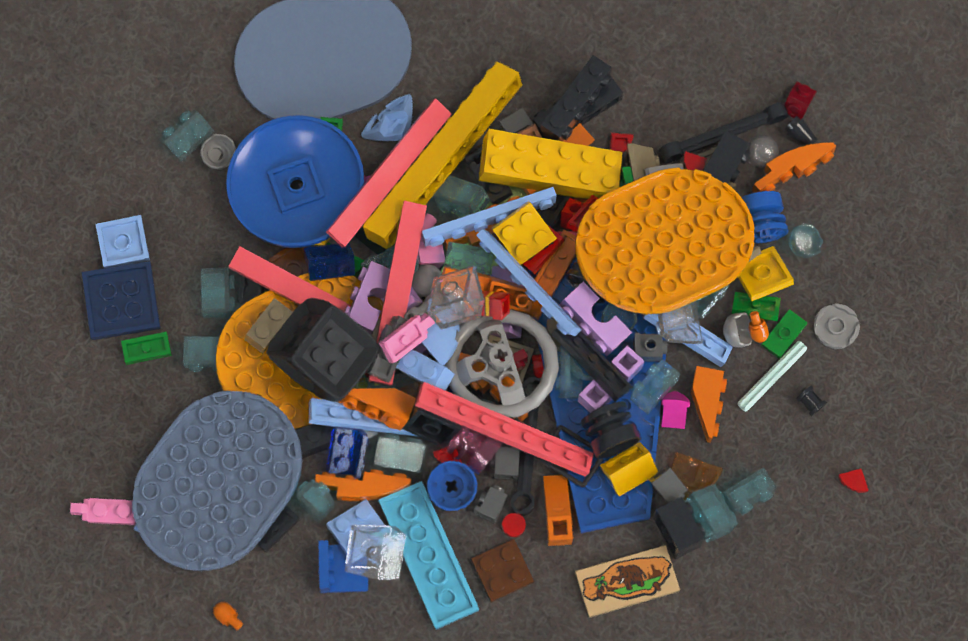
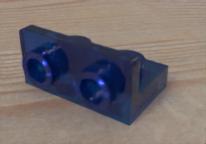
M338 243L304 248V257L308 265L310 281L355 275L354 253L350 243L343 248Z
M333 426L326 471L329 474H351L354 478H360L361 472L365 468V449H367L369 444L367 433L362 429Z

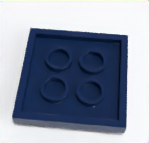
M150 261L82 272L91 340L161 329Z

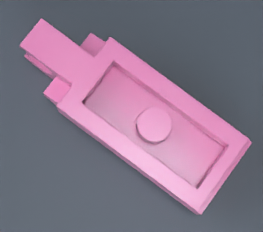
M432 313L411 317L379 342L389 363H396L427 338V329L437 322Z
M90 498L84 499V504L71 503L70 506L71 515H82V521H88V523L136 525L132 511L133 500Z

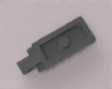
M393 316L389 325H386L383 329L379 342L407 320L401 316ZM380 347L367 373L384 382H390L398 361L396 363H389Z

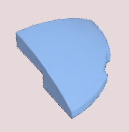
M410 94L404 95L388 103L385 106L387 109H384L379 115L375 114L370 119L361 136L364 139L376 141L400 140L411 127L412 96ZM378 118L379 121H378V122L374 125V127L371 129V127H372V125L374 124L375 120Z
M451 307L433 313L437 322L427 329V338L421 342L432 357L441 365H445L458 345L455 338L456 332L460 331V325Z

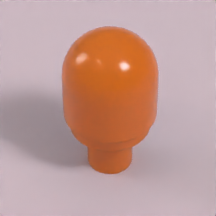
M758 311L751 312L749 314L751 322L748 327L751 338L757 343H762L769 336L767 324L764 319H760Z
M219 602L215 605L213 614L219 622L226 626L231 625L236 630L242 627L243 623L237 618L238 613H236L232 606L226 602Z

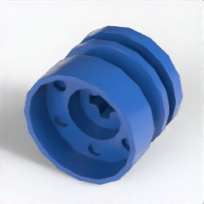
M763 191L741 197L746 203L753 219L754 244L774 241L788 234V225L785 224L786 217L783 214H779L784 209L779 192Z
M447 461L439 464L430 473L427 480V493L430 500L437 507L445 511H457L465 508L473 501L477 492V480L474 472L467 465L458 461ZM454 480L457 482L455 487L458 489L456 492L452 490L449 493L446 491L447 485L445 483Z

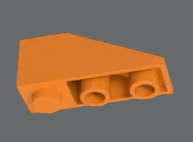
M696 366L691 395L706 441L711 443L712 438L718 435L719 423H715L716 415H721L723 401H719L721 392L725 393L727 379L723 378L724 371Z
M396 388L352 389L338 402L348 409H354L363 413L369 419H376L385 423L391 429L401 431L408 422L416 398Z
M563 475L543 476L548 546L572 545V520L567 478Z

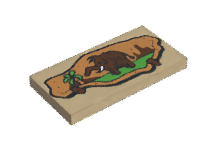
M666 545L575 571L589 618L680 591Z

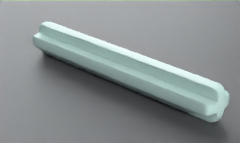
M797 341L738 401V406L743 411H748L806 352L807 347L801 341Z

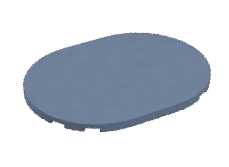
M284 0L271 5L257 14L242 32L235 52L237 81L247 101L271 120L296 115L310 116L318 119L320 117L339 118L379 103L388 97L403 80L411 58L410 31L404 16L390 0Z
M216 392L200 400L198 399L189 405L174 420L145 459L134 482L132 511L137 528L146 545L166 562L193 571L220 569L246 556L258 544L287 505L298 485L302 469V450L293 424L272 402L250 392Z

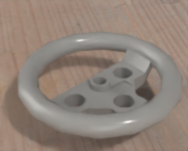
M511 309L510 313L503 320L475 315L466 320L460 326V331L456 332L457 348L445 364V367L455 374L449 384L454 395L509 418H515L537 408L553 390L559 371L557 347L547 329L530 315ZM502 323H509L524 328L536 338L543 351L545 368L541 381L527 397L524 395L513 353ZM479 330L482 343L476 354L458 361L463 344L473 332ZM493 333L499 334L501 336L500 342L496 344L490 343L488 341L489 335ZM475 362H482L485 364V369L482 372H475L472 369V365ZM509 376L515 380V383L511 387H505L501 383L502 379ZM481 379L497 386L502 405L481 401L469 392L466 386L471 382Z

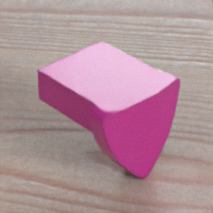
M670 392L662 398L663 413L661 427L685 429L687 407H690V401L680 392Z

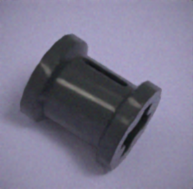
M812 385L796 398L798 402L801 401L810 411V416L816 414L827 403L818 397L813 391L814 387Z

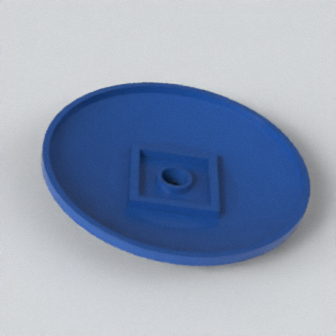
M310 116L280 117L257 127L239 144L228 167L227 195L237 219L255 237L280 247H306L330 238L326 231L364 185V170L361 158L354 144L334 125ZM294 180H301L303 185L300 189L294 190L290 187L291 183Z

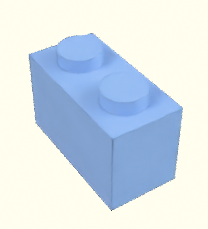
M413 349L404 355L396 368L421 383L426 382L445 391L455 375L445 366Z

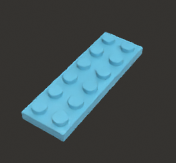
M422 481L379 499L380 506L435 630L479 611V607Z

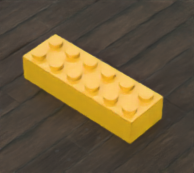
M488 129L483 138L478 181L536 191L553 187L555 193L559 195L589 199L591 195L600 198L604 194L619 188L623 152Z

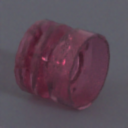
M462 426L461 430L450 441L446 452L451 455L456 447H459L461 450L456 459H461L467 453L470 457L466 465L479 475L503 442Z

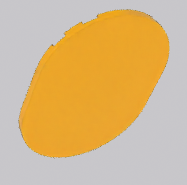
M668 168L651 173L612 190L597 199L590 206L580 222L576 236L577 262L591 288L609 303L635 313H665L683 307L726 287L742 273L749 262L754 247V223L744 200L726 182L723 183L712 177V174L697 169L693 171Z
M315 271L298 276L300 279L349 305L353 303L350 296L354 287H359L361 283L355 276L343 272ZM269 290L238 308L226 323L216 350L217 375L223 391H242L259 395L276 405L288 417L294 428L299 429L311 425L309 423L310 399L321 398L303 388L269 358L266 353L267 349L262 354L244 340L246 333L274 298L292 312L299 306ZM375 296L367 297L369 304L382 313L383 301ZM359 380L353 389H376L381 384Z

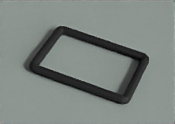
M563 425L558 426L552 436L557 437L562 430L592 449L590 442ZM538 457L539 461L580 487H585L603 461V459L596 461L582 483L551 462Z

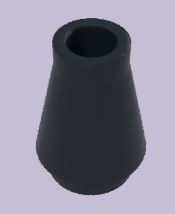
M798 116L784 128L788 132L787 135L805 146L814 144L818 140L804 119H800Z

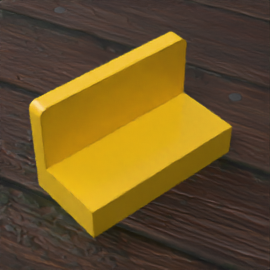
M640 442L600 465L603 473L610 479L618 496L649 480L658 472L650 452Z

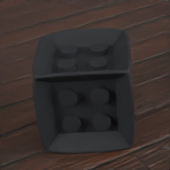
M308 298L286 320L272 339L266 353L281 370L303 388L321 399L338 402L358 383L377 356L380 346L362 326L344 311L328 301Z

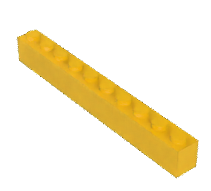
M496 62L492 68L487 70L481 82L474 86L468 98L461 102L455 114L447 119L441 131L435 134L428 147L419 154L415 163L406 170L402 179L394 185L388 196L382 200L375 212L365 221L363 229L367 239L390 250L396 241L403 202L409 201L422 205L428 203L520 89L522 83L519 72L499 62Z

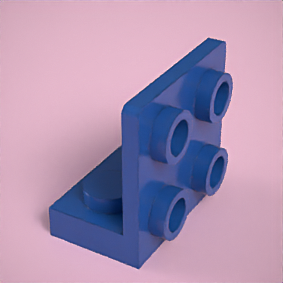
M328 540L319 541L320 592L368 591V556L365 555L352 563L340 545H329Z

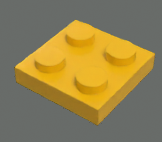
M530 201L492 227L497 237L520 265L557 239Z
M774 246L762 250V254L748 262L745 269L738 276L751 301L794 285L793 277Z

